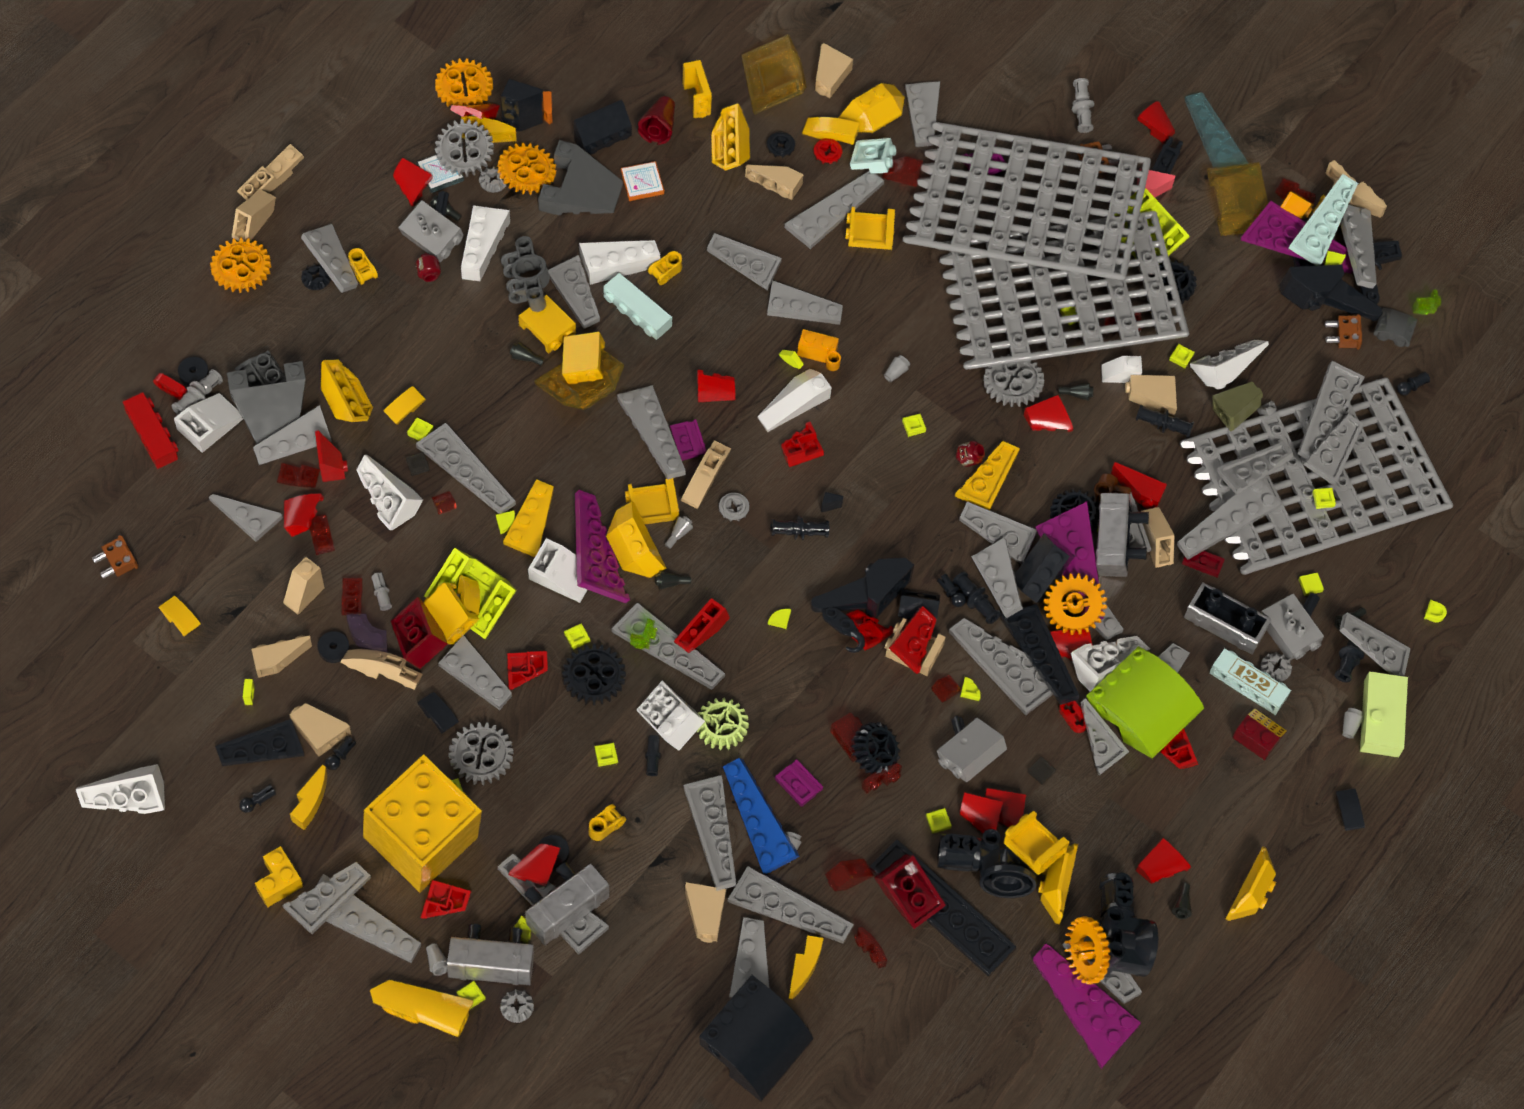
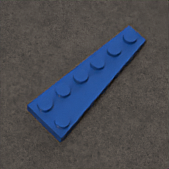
M738 758L723 766L762 872L768 874L800 857L791 840L784 833L781 823L774 816L771 806L764 799L761 789L757 786L744 760Z

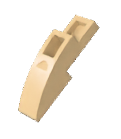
M289 144L266 168L262 166L237 192L245 200H248L259 190L270 193L293 174L292 169L304 156Z
M1335 160L1329 163L1326 174L1334 182L1333 186L1342 174L1355 181ZM1364 181L1357 185L1349 202L1352 206L1370 210L1371 215L1382 217L1387 207L1385 202Z
M714 440L681 498L682 502L696 509L699 508L729 455L731 448Z
M348 650L341 660L342 664L360 671L368 677L377 679L379 674H382L386 678L397 681L405 687L414 690L423 675L406 667L407 661L404 658L378 650Z

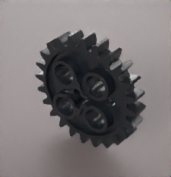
M593 644L592 649L585 645L584 651L578 648V654L571 652L572 659H566L567 664L563 665V670L565 671L562 672V677L565 678L563 679V684L567 685V692L572 691L571 697L573 698L578 695V702L585 699V705H587L590 700L593 706H595L598 700L603 705V699L605 698L610 702L611 695L617 697V691H622L621 685H625L624 678L626 677V672L624 671L625 664H621L622 658H617V652L610 654L611 648L609 647L605 651L603 650V645L596 649L595 644ZM591 660L599 661L597 664L590 663ZM580 672L585 674L582 677L576 676ZM610 672L613 675L610 677H606L603 674ZM597 685L599 688L593 690L590 686Z

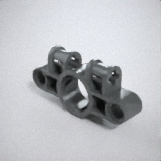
M522 236L516 240L517 251L507 253L501 258V263L504 266L503 274L508 278L514 277V279L509 280L506 284V288L509 291L508 298L510 302L515 304L528 301L532 311L540 312L546 307L543 288L549 283L550 275L545 260L535 254L531 238ZM530 270H540V272L533 277H521L525 272H528Z

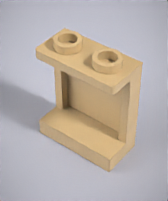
M903 618L901 623L897 622L893 630L895 634L892 639L889 638L884 648L887 649L886 657L908 667L889 649L890 645L907 625V619ZM938 634L937 638L931 636L926 647V655L921 663V674L928 676L944 646L945 636Z

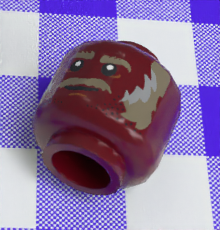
M425 253L416 260L417 275L425 282L435 281L441 274L440 263L436 256Z
M974 440L960 444L956 452L957 461L964 467L980 464L985 456L984 447Z

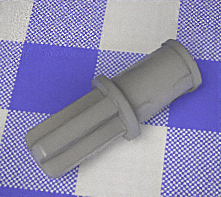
M374 573L372 575L375 588L374 595L377 596L380 610H389L392 608L388 595L389 588L386 587L383 574Z

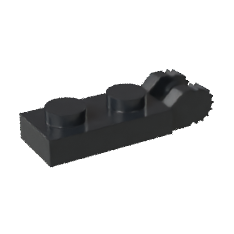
M1169 137L1152 171L1171 174L1184 142L1179 141L1176 149L1170 147L1173 143V138Z

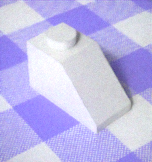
M1121 356L1102 364V382L1126 383L1129 382L1130 375H1141V356Z

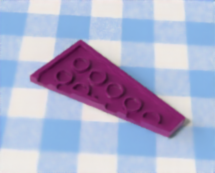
M1270 201L1242 235L1241 241L1304 259L1290 250L1289 247L1306 222ZM1332 240L1328 251L1346 255L1341 265L1344 272L1351 274L1353 269L1347 248ZM1326 255L1321 265L1325 264Z
M578 490L575 493L577 586L627 603L630 597L629 594H625L623 588L625 582L619 576L617 570L619 565L607 540L606 526H602L600 520L602 514L595 495Z
M1087 502L1035 527L1040 538L1046 533L1075 555L1062 574L1067 580L1070 573H1072L1074 579L1080 573L1081 579L1086 574L1088 575V582L1094 578V586L1099 583ZM1077 592L1082 595L1083 599L1088 598L1084 593ZM1090 606L1084 607L1080 615H1084Z
M1046 943L1033 957V962L1045 981L1052 988L1053 994L1059 999L1065 1013L1079 1035L1086 1042L1087 1048L1098 1061L1097 1064L1102 1069L1141 1023L1097 985L1082 983L1081 980H1078L1077 977L1080 974H1072L1076 968H1070L1069 965L1071 964Z

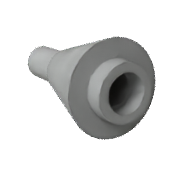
M685 516L678 517L671 536L664 545L671 549L677 540L693 529L691 525L693 522Z

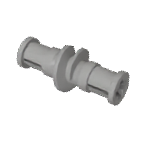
M1078 78L1073 81L1076 100L1072 102V111L1077 114L1079 121L1077 129L1081 133L1093 130L1090 108L1094 106V101L1089 100L1087 88L1089 81L1086 78Z
M211 369L204 379H201L199 382L192 381L187 387L188 393L183 395V398L177 403L174 402L172 404L174 412L179 415L187 407L196 404L198 401L205 400L204 396L209 394L217 384L223 382L222 376L216 370Z

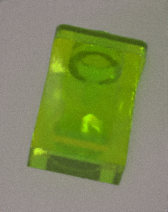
M1433 289L1429 298L1416 299L1413 305V314H1435L1437 308L1441 305V296H1438L1437 289Z
M647 619L643 636L631 634L630 645L637 649H649L651 640H655L658 628H655V620Z

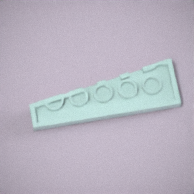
M1342 174L1291 243L1289 249L1312 264L1321 266L1358 183Z

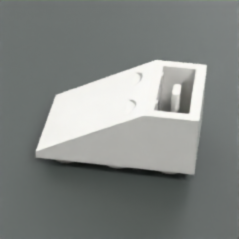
M220 393L187 407L174 418L177 430L202 453L243 420L239 411Z
M546 538L528 568L529 580L580 603L587 589L577 586L576 555L564 546Z
M663 681L637 708L640 715L659 735L677 750H680L705 722L690 705Z

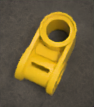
M360 248L352 249L348 255L349 263L359 284L363 285L365 281L373 277L375 279L378 278L375 267L370 263L364 251Z
M676 251L669 252L663 258L654 262L649 267L648 273L658 280L659 285H664L681 272V254Z
M614 804L607 806L600 814L591 819L588 832L592 840H603L626 822L627 819L618 813ZM594 827H601L602 830H601V831H595L593 828H594Z

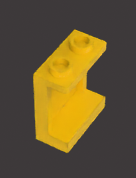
M701 60L683 63L684 90L695 88L697 93L693 96V117L703 118L711 115L712 94Z
M851 207V213H847L846 224H850V228H846L845 239H849L848 246L892 250L895 209H888L887 215L855 212V207Z
M545 295L546 307L544 310L534 312L529 307L518 317L519 326L523 330L528 328L545 345L546 352L550 353L561 346L564 342V337L575 335L576 323L549 296Z
M600 332L564 337L562 375L568 384L603 379L600 363L601 349L605 348V341Z
M673 478L665 479V484L632 488V484H628V491H625L626 503L634 502L644 524L677 520L679 508Z
M444 582L437 587V590L431 596L424 600V604L442 629L447 643L454 645L479 618L476 613H469L454 591L457 588L456 585Z
M1033 811L1029 815L1025 814L1022 816L1017 825H1012L1006 830L1004 844L1036 874L1040 875L1067 852L1069 841L1065 837L1058 840L1036 819L1037 813Z

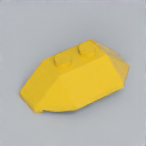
M881 83L853 99L838 118L860 123L859 132H875L902 116L905 97L894 85Z
M738 103L722 109L721 116L711 133L712 163L725 171L740 166L750 159L749 127Z
M323 360L321 363V390L335 418L349 422L368 421L373 407L359 379L348 368L343 366L340 360Z
M631 501L616 510L606 537L622 570L652 578L659 571L667 569L634 502Z
M1076 843L1068 846L1067 852L1042 872L1046 876L1045 881H1041L1038 892L1042 893L1040 901L1056 924H1060L1063 917L1078 848Z
M1262 847L1226 920L1230 921L1256 914L1259 908H1264L1268 900L1265 895L1267 891L1271 893L1276 884L1273 881L1276 872L1267 848Z

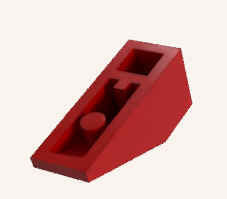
M1115 462L1111 474L1118 479L1122 486L1131 488L1136 502L1146 509L1157 508L1167 484Z
M711 598L674 640V643L688 653L693 651L716 634L730 619L726 608Z

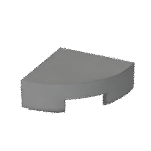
M1270 401L1257 409L1259 415L1270 416L1277 410L1274 401Z

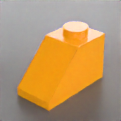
M1290 191L1281 208L1304 220L1312 214L1314 204Z

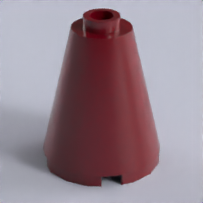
M660 97L638 122V133L644 140L649 143L652 141L658 142L657 145L665 144L670 140L673 132L675 102L669 97Z

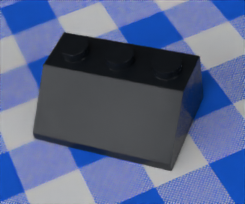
M509 79L501 95L503 123L516 128V131L519 132L542 124L544 122L543 89Z
M622 99L574 120V141L588 154H594L600 149L610 147L614 143L626 140L632 136V125Z
M1044 533L1015 573L1017 587L1036 603L1043 602L1047 596L1046 591H1051L1050 585L1054 586L1056 584L1055 579L1059 580L1075 555Z

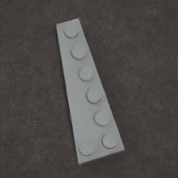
M870 171L786 222L784 228L811 249L847 217V213H851V207L857 209L884 185V180L876 173L870 174Z
M1348 205L1340 225L1355 280L1359 286L1374 288L1377 283L1371 211L1366 208Z
M447 423L416 443V447L498 514L505 513L516 505V501Z
M636 603L612 628V632L711 690L725 677L723 671L696 649L688 653L675 644L674 640L678 635L639 603Z
M512 854L498 866V870L532 906L533 904L524 894L527 889L534 886L543 898L557 889L549 882L545 887L529 880L522 881L509 876V871L521 861V859ZM589 912L562 932L560 936L579 955L606 932L609 926Z
M748 866L728 898V902L843 944L854 925Z
M323 874L318 884L326 882L330 878ZM354 895L326 921L412 963L421 947L419 941Z

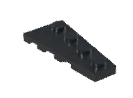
M291 719L215 746L222 766L305 756Z

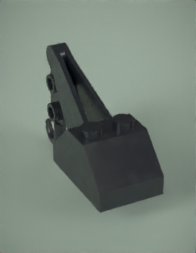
M1375 260V265L1381 270V264ZM1342 265L1290 267L1280 283L1281 294L1302 310L1309 309L1314 311L1320 309L1324 304L1349 313L1359 314L1372 321L1378 320L1382 314V309L1377 305L1380 301L1377 284L1374 288L1360 286L1361 293L1342 280L1344 276Z
M907 558L878 559L874 564L870 563L867 566L865 577L813 597L811 609L814 612H822L824 621L839 633L858 640L859 644L857 647L850 648L847 646L846 650L853 653L859 652L865 646L864 636L858 631L853 620L841 611L865 609L868 616L877 618L902 592V589L911 582L914 564Z

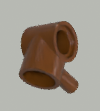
M1103 474L1094 487L1095 502L1100 504L1101 493L1130 495L1131 488L1119 486L1118 479L1115 476Z

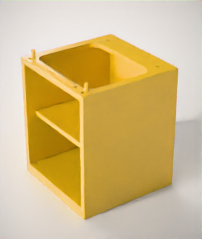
M423 754L364 809L363 837L420 893L478 838L482 811Z

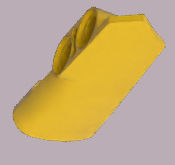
M388 980L370 989L373 1003L382 1006L383 1010L387 1013L412 1023H424L456 1037L461 1035L469 1017V1010L474 1003L470 999Z

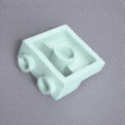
M891 138L856 141L850 162L851 169L869 168L870 174L887 173L888 169L893 167L892 156L896 155V146L892 144Z

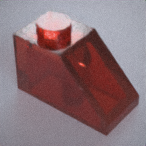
M907 156L893 160V167L889 168L887 173H883L882 178L917 187V180L921 175L923 161Z
M850 712L832 723L830 732L850 760L854 762L856 756L852 755L854 749L851 746L855 743L851 739L855 737L854 733L859 730L862 723L858 717H854Z
M864 859L841 861L825 874L830 887L834 891L848 890L874 876Z

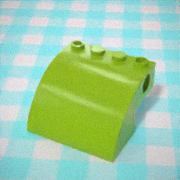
M1139 646L1086 695L1089 703L1102 718L1119 727L1124 743L1150 758L1158 754L1204 709L1201 700L1194 690L1172 667Z

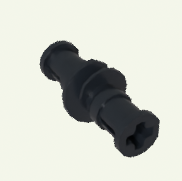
M1140 405L1135 419L1137 421L1140 419L1149 422L1152 425H1158L1157 430L1162 427V433L1169 429L1173 432L1185 434L1188 438L1194 424L1193 421L1190 423L1178 417L1169 416L1168 409L1160 413L1157 410L1145 408L1143 405Z
M798 516L796 521H775V519H771L770 524L771 536L775 534L794 535V540L797 539L798 535L801 536V540H804L805 535H821L828 538L830 530L828 520H825V522H804L802 516Z
M967 572L959 573L954 578L953 584L958 585L963 594L969 598L967 606L971 609L976 608L986 618L987 624L997 621L1001 616V612L991 605V602L988 600L989 596L984 594L986 589L984 587L978 589L976 584L968 578Z
M1351 640L1348 641L1347 646L1339 650L1341 662L1339 670L1335 672L1336 679L1346 683L1351 681L1353 669L1360 664V660L1365 656L1364 652Z

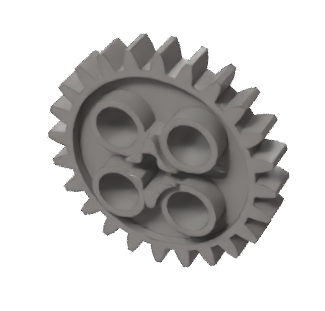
M461 119L460 124L454 121L453 127L447 124L448 130L442 129L443 135H438L440 141H435L437 146L435 152L438 153L436 156L440 160V165H445L446 171L451 169L452 175L458 171L459 177L462 175V172H465L466 177H468L469 172L475 175L476 169L482 172L481 166L487 167L486 161H491L489 155H494L492 150L494 144L491 142L493 139L492 136H488L489 131H484V125L478 127L477 121L472 125L470 119L467 121V124H464L463 119ZM463 133L465 134L467 162H464ZM470 137H477L474 141L469 140ZM454 138H458V139H459V140H458L457 142H455V143H452V142H451V140L454 139ZM473 153L478 154L475 158L470 157ZM454 155H460V158L452 159Z
M1031 360L989 366L985 370L984 388H986V393H991V399L996 397L997 403L1002 400L1004 406L1008 402L1011 407H1013L1014 403H1017L1018 407H1020L1021 402L1028 405V400L1034 402V396L1039 397V392H1042L1044 386V373H1041V367L1037 368V362L1031 364Z
M478 722L476 728L472 723L469 730L463 727V734L457 732L458 739L452 738L454 745L449 746L451 752L448 754L449 758L452 759L450 760V765L454 766V773L459 772V778L466 776V782L473 779L474 785H476L478 780L481 781L482 785H484L485 780L492 784L493 777L500 780L499 773L506 775L504 768L510 769L509 762H513V756L511 755L514 753L513 749L510 748L512 747V742L508 741V734L503 735V729L496 731V725L489 728L488 722L484 727L481 726L480 722ZM486 738L483 746L484 752L481 755L480 768L476 769L479 761L478 755L481 753L482 740ZM472 740L478 741L476 745L469 744ZM490 744L498 745L494 749L488 747ZM468 758L474 760L472 763L464 762ZM486 762L493 763L490 767L484 766Z

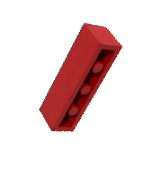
M142 392L123 401L124 409L156 468L159 469L178 460L176 452L179 450L174 441L170 442V433L166 426L162 427L161 423L163 421L159 413H154L152 408L155 407L151 398H146Z

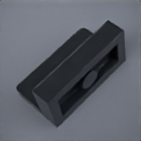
M902 589L898 616L911 619L917 610L924 606L937 619L940 595Z

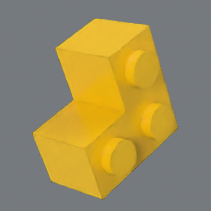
M281 846L263 856L265 865L271 874L255 883L257 891L267 908L303 887L301 878Z

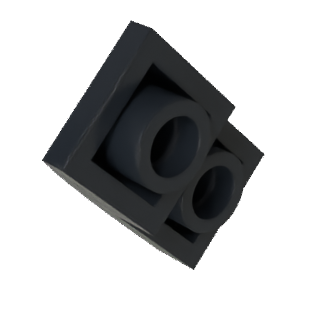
M434 691L417 702L426 717L432 719L441 734L459 722L449 707Z
M1356 788L1336 791V798L1345 831L1365 828Z

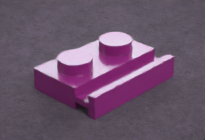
M696 419L692 422L687 421L670 425V431L682 461L698 457V455H705L707 451Z
M797 759L775 776V780L801 807L823 790V786Z

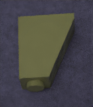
M1249 382L1213 395L1212 409L1229 431H1233L1261 407L1263 394L1259 387L1257 388L1253 382Z

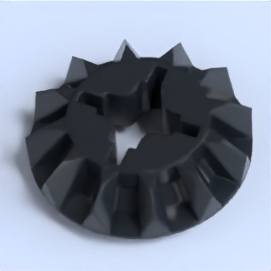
M777 132L768 138L767 148L775 157L782 156L784 158L786 155L790 156L795 150V140L788 133ZM778 143L784 144V148H778Z
M314 263L302 271V283L310 290H321L327 287L331 281V278L321 265ZM319 272V277L313 280V275Z

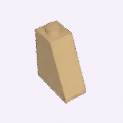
M823 43L821 45L815 91L822 96L831 98L851 72L853 59Z
M259 190L237 207L232 238L239 241L242 237L243 242L250 238L251 242L274 212L276 197L263 190Z
M1130 375L1129 382L1125 383V393H1128L1130 401L1151 410H1157L1160 413L1168 409L1169 416H1175L1177 410L1175 376Z
M1159 507L1142 510L1141 512H1149V524H1143L1151 546L1152 551H1150V555L1155 568L1173 564L1174 533Z
M307 557L292 570L283 602L297 615L324 589L320 567Z
M306 703L302 706H297L289 714L293 725L318 756H321L337 745L346 736L351 735L350 726L347 723Z
M686 882L685 895L697 938L707 943L717 942L726 889L716 891V887Z

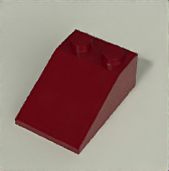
M419 597L390 621L403 658L419 669L448 645L442 629Z
M905 854L874 877L884 894L913 929L946 906L913 855Z

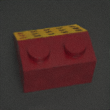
M1254 709L1238 726L1233 739L1263 760H1266L1287 730L1257 709Z

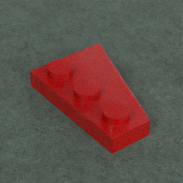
M924 606L917 610L889 647L916 674L921 671V663L927 652L926 647L931 639L937 620Z

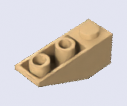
M746 166L745 177L752 182L763 185L768 190L779 193L784 198L792 200L803 184V174L789 167Z
M298 636L292 640H280L275 644H263L253 648L252 654L258 678L279 673L311 648L310 636Z

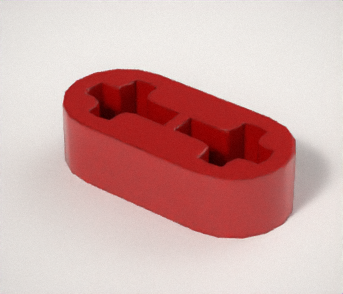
M159 373L153 380V383L159 389L178 400L188 393L183 385L162 373Z
M1076 701L1059 706L1060 714L1074 732L1082 733L1086 730L1082 709ZM1065 705H1067L1068 707L1072 706L1071 711L1069 709L1065 710ZM1076 721H1083V725H1076Z

